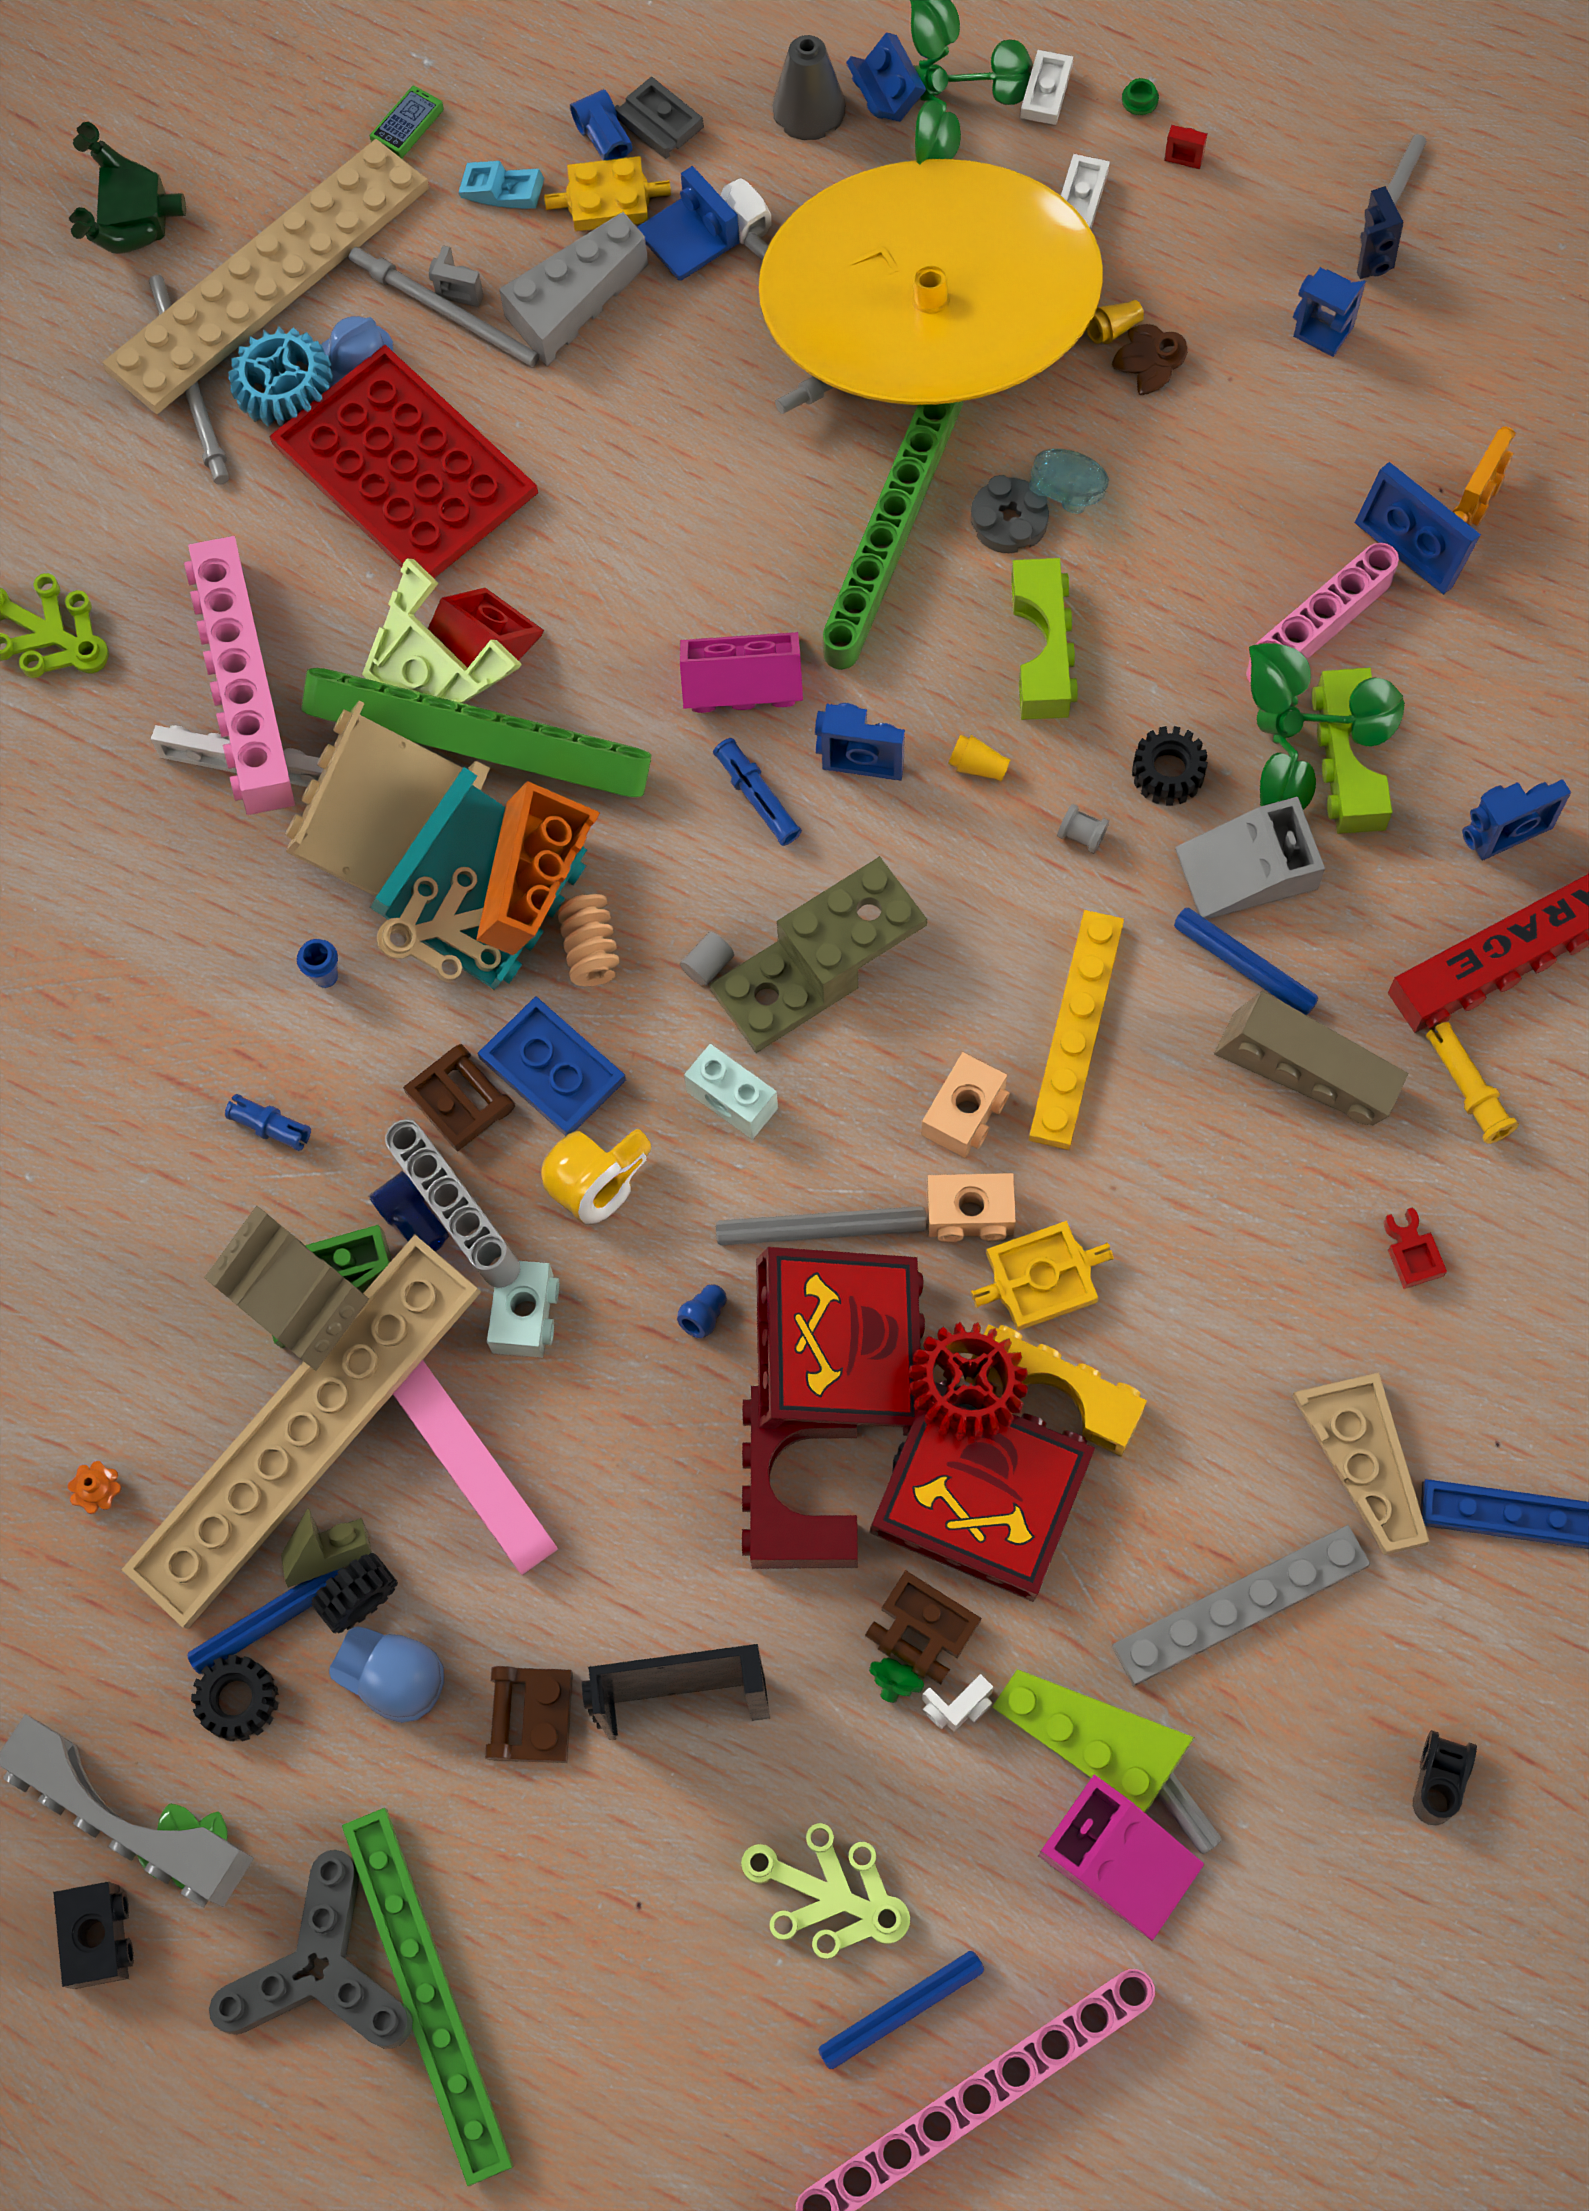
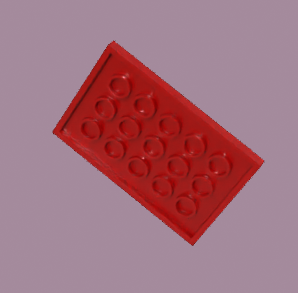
M383 345L321 395L322 400L320 402L315 400L311 402V410L308 412L304 409L301 410L297 417L291 418L269 436L272 445L401 568L407 558L414 559L433 578H436L538 494L537 485L386 345Z

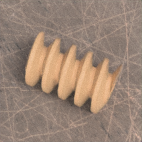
M590 894L570 898L561 903L557 913L559 922L562 924L560 928L561 934L565 939L563 942L564 949L568 953L566 957L567 964L571 968L569 975L571 982L575 985L595 986L610 982L616 977V972L610 969L616 967L620 961L617 955L609 954L617 947L614 940L607 939L614 932L611 925L604 924L611 919L609 911L602 909L608 904L607 898L604 895Z

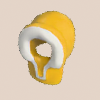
M636 1129L607 1153L584 1133L577 1130L569 1133L557 1142L543 1161L541 1177L544 1189L554 1200L572 1212L582 1223H598L608 1218L627 1199L631 1192L630 1179L646 1161L647 1156L651 1152V1143L640 1129Z

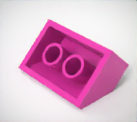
M798 632L680 640L683 709L692 708L693 712L706 713L714 711L717 706H732L735 710H748L754 708L755 704L771 703L774 707H790L795 704V701H803Z

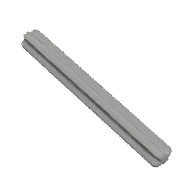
M917 1206L719 1220L716 1223V1239L719 1245L919 1232L926 1230L927 1217L925 1208Z

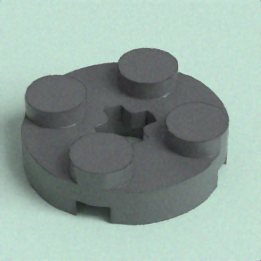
M1004 475L994 476L986 486L978 491L972 502L971 523L977 532V538L989 549L1001 553L1018 552V548L1029 544L1030 547L1036 545L1043 538L1048 526L1049 509L1046 493L1026 480L1008 478ZM1014 510L1020 517H1012L1010 521H1005L1002 511Z

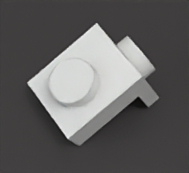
M980 1674L949 1706L931 1688H928L922 1695V1700L926 1704L922 1710L940 1729L947 1725L955 1732L968 1718L975 1723L990 1708L993 1703L988 1697L992 1694L993 1686Z

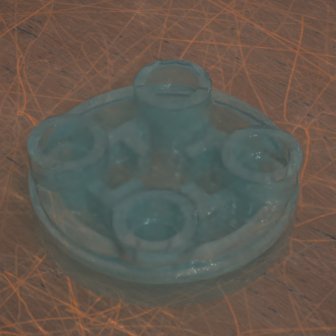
M1054 448L1044 450L1035 457L1031 468L1029 488L1037 495L1048 496L1053 500L1061 502L1062 507L1066 511L1080 514L1084 512L1086 506L1096 504L1103 499L1109 484V477L1104 468L1092 458L1076 451Z

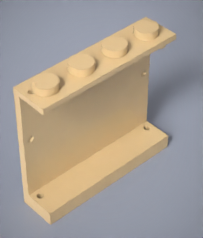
M358 701L350 712L344 709L335 724L333 731L338 733L339 736L334 746L328 744L324 749L317 766L323 768V771L318 781L314 779L310 781L301 801L305 802L307 806L302 817L296 814L287 829L285 836L291 838L286 852L376 897L463 767L361 716L360 712L364 703ZM475 761L468 770L477 775L473 785L481 790L490 768Z

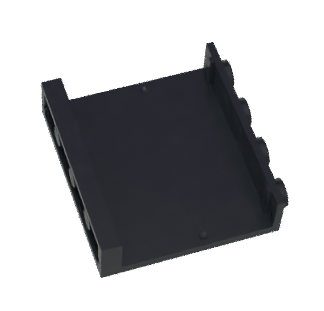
M758 1644L588 1667L590 1680L582 1681L584 1708L588 1709L589 1717L592 1716L593 1723H596L597 1729H603L609 1740H616V1736H618L615 1703L744 1686L752 1721L770 1719L765 1674Z

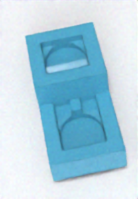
M500 161L472 162L466 165L458 193L461 198L486 205L520 209L536 208L545 178L539 169L506 171Z

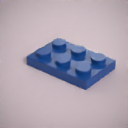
M1390 462L1379 470L1354 522L1377 542L1392 546L1397 551L1398 557L1402 562L1443 595L1454 586L1481 536L1479 532Z
M537 996L477 1053L483 1063L565 1136L576 1131L626 1081L625 1074Z

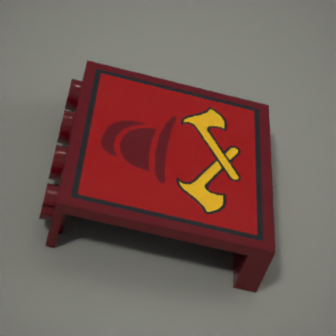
M767 1247L756 1259L759 1428L776 1429L785 1421L903 1427V1436L909 1435L918 1411H915L914 1403L919 1396L909 1393V1385L915 1380L910 1378L908 1373L910 1366L917 1364L913 1357L916 1350L921 1349L920 1339L925 1331V1318L923 1313H919V1297L923 1291L924 1280L922 1273L918 1272L917 1257Z
M944 1380L939 1384L934 1381L937 1390L943 1396L947 1391L949 1382ZM968 1403L956 1406L965 1410H978L975 1406ZM929 1409L918 1411L875 1514L869 1533L1034 1602L1044 1581L1095 1447L1087 1445L1088 1441L1086 1438L1078 1433L1064 1430L1062 1434L1046 1428L1047 1423L1041 1418L1023 1413L1021 1417L1012 1414L1014 1419L1008 1427L999 1423L1000 1429L995 1436H991L983 1428L981 1439L975 1441L971 1431L966 1430L963 1439L958 1441L955 1437L956 1429L949 1427L947 1433L941 1435L939 1433L941 1424L939 1420L927 1425L924 1421Z

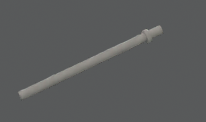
M154 275L150 277L149 284L160 315L172 303L163 277L161 275ZM196 382L185 391L204 449L202 458L205 466L210 468L214 482L216 484H224L229 480L224 464L227 461L225 451L219 448L198 382Z

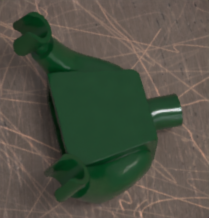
M83 122L77 127L78 135L73 139L74 147L81 152L90 149L91 156L100 167L97 222H95L94 216L90 211L82 207L76 208L69 217V221L75 223L71 228L73 237L81 239L86 235L87 239L92 243L115 254L131 252L150 245L154 241L161 240L165 236L166 217L186 216L184 194H166L159 174L120 155L104 141L97 142L100 134L92 123Z

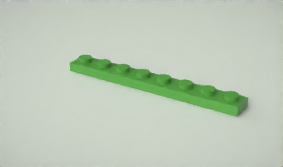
M384 1807L342 1825L401 1998L404 2005L411 2012L413 2019L412 2029L467 2186H472L509 2170L514 2165L388 1810Z

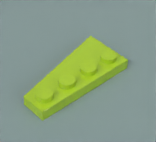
M1018 1669L992 1706L1092 1778L1095 1774L1133 1802L1144 1813L1147 1812L1195 1739L1193 1736Z

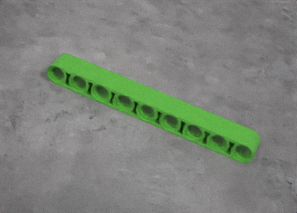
M964 401L936 405H918L823 631L824 659L829 666L835 669L843 670L850 668L859 658ZM921 449L926 450V452H917L916 450ZM904 481H912V482H914V483H912V484H904V483H902V482H904ZM895 512L900 513L901 515L891 516L889 514ZM883 544V545H887L888 547H887V548H877V547H875V546H876V545ZM867 576L875 578L871 581L862 580L863 577ZM851 609H859L862 612L852 614L847 611ZM836 642L848 643L847 646L837 647L833 644Z
M307 669L301 710L308 715L337 722L344 709L350 712L356 703L361 701L364 703L360 712L361 716L415 743L623 796L641 797L644 795L652 755L643 749L330 669Z

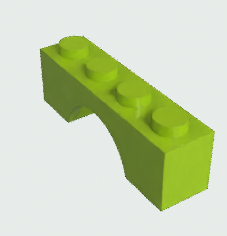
M1060 558L1013 560L1011 573L1013 615L1025 618L1035 624L1043 633L1047 643L1044 650L1036 658L1020 665L1018 686L1021 720L1069 718L1070 704L1078 700L1077 678L1069 677V667L1075 666L1074 643H1067L1066 632L1072 631L1071 608H1064L1063 597H1069L1068 573H1061Z
M1371 667L1322 671L1318 686L1312 688L1313 710L1320 711V714L1352 715L1349 708L1350 696L1360 682L1372 678ZM1318 722L1319 747L1325 746L1326 759L1322 761V776L1324 783H1330L1332 794L1328 795L1327 798L1328 817L1330 820L1335 819L1337 834L1386 831L1392 815L1387 776L1364 767L1354 756L1349 744L1352 723Z

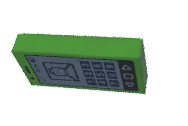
M413 85L369 135L371 142L377 139L402 159L443 112V102Z

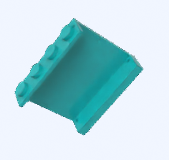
M463 767L370 906L372 910L387 920L400 918L412 897L411 889L413 884L420 877L426 876L435 880L438 885V893L433 901L425 904L415 925L432 921L451 888L450 880L452 875H454L453 873L460 867L471 868L477 875V884L471 892L465 895L455 915L484 907L505 806L473 785L477 778L476 774ZM583 846L570 865L571 869L566 879L559 886L555 894L556 897L546 914L553 918L561 903L565 900V897L559 893L566 882L574 885L587 866L581 862V859L587 852V849ZM460 874L457 876V881L461 886L468 887L471 885V880L467 875ZM418 885V892L422 896L428 897L432 894V890L428 885ZM479 927L460 932L476 940ZM539 928L536 935L515 955L499 950L501 962L494 970L489 972L480 970L473 958L437 938L421 942L443 956H456L461 961L464 971L495 990L502 980L510 984L522 966V963L516 960L524 947L531 951L544 930ZM487 951L481 953V959L485 964H494L495 958L492 953Z

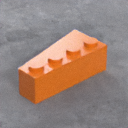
M529 781L507 801L477 941L515 955L536 935L556 897L555 894L559 886L566 879L571 869L570 865L585 843L586 835L591 826L596 822L600 812Z

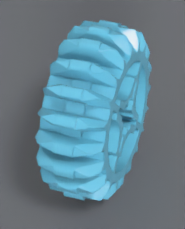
M279 326L276 333L271 335L263 329L262 338L258 340L250 336V346H239L238 353L240 357L231 358L233 370L228 372L231 383L230 390L234 399H237L239 408L244 413H248L254 422L262 419V422L267 427L275 420L278 425L282 426L287 420L297 417V414L303 409L308 412L311 410L310 403L314 400L320 402L322 400L321 395L330 388L329 384L333 383L331 363L328 355H325L322 345L318 341H313V338L307 332L300 335L299 331L294 327L287 334ZM297 361L306 364L308 371L300 370V367L296 366ZM254 384H262V387L266 388L265 392L261 393L255 390Z

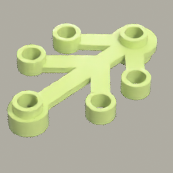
M817 1823L812 1825L807 1831L806 1841L809 1848L816 1852L827 1882L779 1862L776 1853L766 1845H753L743 1854L741 1861L742 1870L750 1881L763 1884L772 1879L820 1900L791 1913L788 1911L776 1912L770 1920V1930L775 1938L783 1941L789 1940L794 1937L798 1930L844 1911L862 1919L837 1932L826 1929L816 1933L812 1941V1947L815 1954L821 1959H832L838 1954L840 1949L869 1937L883 1944L895 1943L902 1939L909 1929L910 1914L908 1908L900 1899L887 1895L875 1865V1849L867 1842L855 1843L850 1848L848 1857L850 1865L855 1870L860 1871L870 1901L851 1893L833 1848V1832L826 1824ZM816 1830L827 1832L829 1841L826 1845L818 1847L812 1843L811 1836ZM860 1848L867 1849L871 1853L870 1862L866 1865H858L853 1859L856 1850ZM759 1854L766 1856L769 1861L768 1867L761 1872H757L751 1867L752 1858ZM889 1910L895 1914L896 1923L891 1928H884L879 1924L878 1916L882 1911ZM780 1917H788L793 1923L792 1930L788 1934L782 1935L775 1930V1922ZM826 1935L831 1936L835 1940V1948L828 1954L820 1952L817 1947L818 1940Z

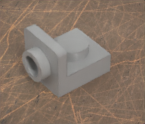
M443 245L438 258H433L429 268V279L433 281L435 293L449 301L479 307L484 296L479 272L465 266L456 267L451 247Z

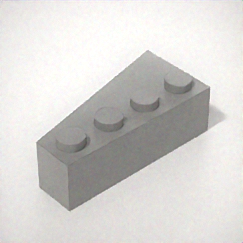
M622 212L499 289L504 316L532 350L539 353V358L547 367L556 358L555 353L565 343L569 345L578 336V330L590 318L594 320L603 311V305L612 296H618L648 265L645 236L628 216Z

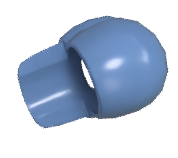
M359 1626L353 1627L347 1632L329 1669L332 1680L360 1696L361 1700L372 1711L386 1719L400 1723L418 1720L430 1712L439 1699L444 1685V1667L436 1652L422 1642L403 1635H383Z

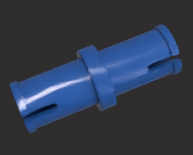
M235 1094L232 1097V1101L237 1102V1105L233 1102H228L225 1109L226 1119L236 1121L255 1130V1134L263 1139L271 1137L293 1147L297 1151H301L304 1148V1144L299 1141L307 1144L310 1138V1126L303 1125L281 1115L280 1110L274 1106L263 1107L243 1098L239 1094Z

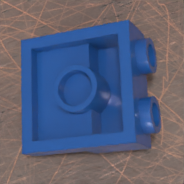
M850 703L826 704L825 712L818 711L815 724V735H817L816 754H822L823 770L902 781L905 747L904 729H897L895 726L887 723L869 725L867 724V709H861Z
M1563 779L1551 785H1548L1546 782L1538 784L1526 794L1519 782L1506 788L1502 785L1496 786L1484 793L1479 806L1470 811L1472 822L1462 829L1463 838L1471 850H1476L1482 861L1553 829L1571 791Z

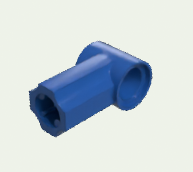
M603 89L570 104V111L577 129L581 135H588L602 160L626 158L633 151L632 142L619 123L614 104L606 90Z

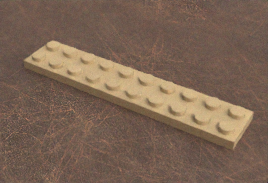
M377 139L373 140L102 362L105 371L155 414L160 413L248 340L250 336L254 335L348 257L354 247L359 248L429 189L428 179Z
M414 1235L363 1293L369 1298V1301L317 1371L303 1361L121 1570L181 1627L189 1629L472 1304L481 1291L419 1237Z

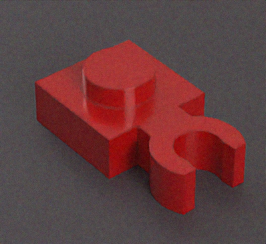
M1413 1207L1407 1209L1405 1213L1406 1220L1408 1221L1407 1227H1399L1395 1223L1392 1214L1387 1215L1384 1220L1386 1233L1398 1242L1390 1245L1388 1252L1403 1289L1444 1277L1447 1273L1431 1232L1419 1236L1417 1232L1419 1216Z

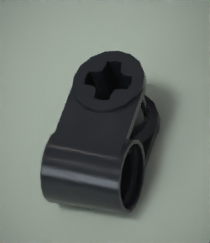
M1433 1730L1429 1732L1420 1760V1773L1412 1805L1416 1816L1422 1822L1428 1825H1440L1459 1811L1466 1785L1474 1766L1477 1752L1476 1744L1469 1742L1466 1746L1440 1738L1439 1732ZM1435 1790L1444 1795L1447 1801V1810L1445 1812L1436 1811L1429 1805L1427 1800L1428 1791Z

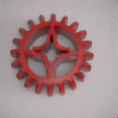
M959 1322L955 1324L953 1335L943 1326L938 1330V1340L928 1336L923 1343L925 1350H916L913 1360L917 1364L910 1366L908 1376L915 1380L909 1385V1393L919 1396L914 1403L915 1411L929 1409L924 1418L926 1425L939 1420L941 1422L939 1433L944 1435L949 1427L956 1429L955 1437L958 1441L963 1439L966 1430H970L972 1437L977 1441L983 1435V1428L991 1436H995L1000 1429L999 1423L1006 1427L1010 1426L1014 1419L1012 1413H1020L1024 1405L1019 1398L1025 1397L1028 1392V1386L1022 1383L1028 1375L1027 1368L1017 1366L1022 1360L1021 1352L1007 1353L1012 1344L1010 1338L998 1343L995 1341L997 1336L996 1328L991 1329L986 1336L980 1334L981 1326L978 1322L973 1324L971 1332H966L963 1324ZM959 1353L974 1354L979 1357L976 1359H967L962 1357ZM937 1364L944 1370L943 1376L949 1382L947 1391L943 1396L937 1390L933 1378V1369ZM993 1367L998 1372L1002 1381L1003 1394L1000 1399L992 1392L994 1387L987 1380L989 1372ZM979 1373L974 1386H972V1383L969 1386L963 1384L958 1389L962 1376H964L966 1381L967 1377L973 1379ZM968 1403L975 1406L978 1410H965L956 1406Z

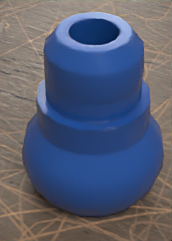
M715 1284L705 1286L700 1294L695 1295L692 1300L685 1302L679 1308L677 1321L680 1327L686 1333L696 1338H704L711 1334L716 1327V1319L721 1313L720 1309L727 1302L726 1292Z

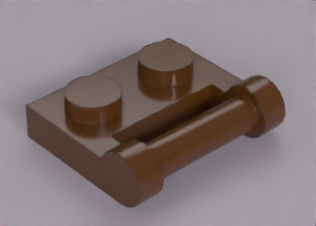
M462 1044L453 1047L403 1087L408 1097L457 1152L495 1121L509 1115L515 1107L514 1101L507 1094L502 1095L470 1060L471 1053ZM458 1070L488 1103L484 1109L479 1111L448 1076L451 1071Z
M509 1666L491 1667L490 1681L495 1683L491 1743L486 1744L485 1759L493 1761L567 1763L572 1670L515 1668ZM513 1684H525L521 1746L508 1745Z

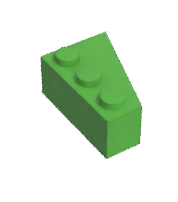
M379 1224L305 1245L312 1253L324 1260L362 1293L366 1291L392 1261L385 1232ZM272 1335L274 1344L281 1349L284 1348L285 1345Z

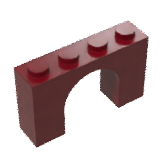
M751 1386V1399L743 1400L742 1406L743 1426H751V1442L742 1443L743 1469H751V1485H742V1512H750V1529H742V1556H750L752 1569L858 1568L857 1515L812 1516L796 1513L777 1499L770 1485L772 1467L778 1456L787 1447L806 1439L857 1438V1425L785 1421L776 1429L759 1428L758 1386Z

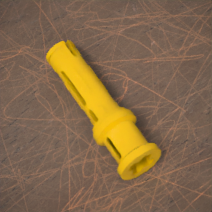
M1444 1022L1435 1026L1438 1033L1435 1034L1434 1030L1431 1029L1426 1034V1038L1431 1042L1464 1095V1109L1467 1114H1473L1484 1132L1482 1136L1484 1142L1492 1144L1510 1135L1518 1128L1519 1123L1515 1118H1510L1499 1101L1501 1094L1497 1088L1487 1086L1454 1033L1451 1024Z

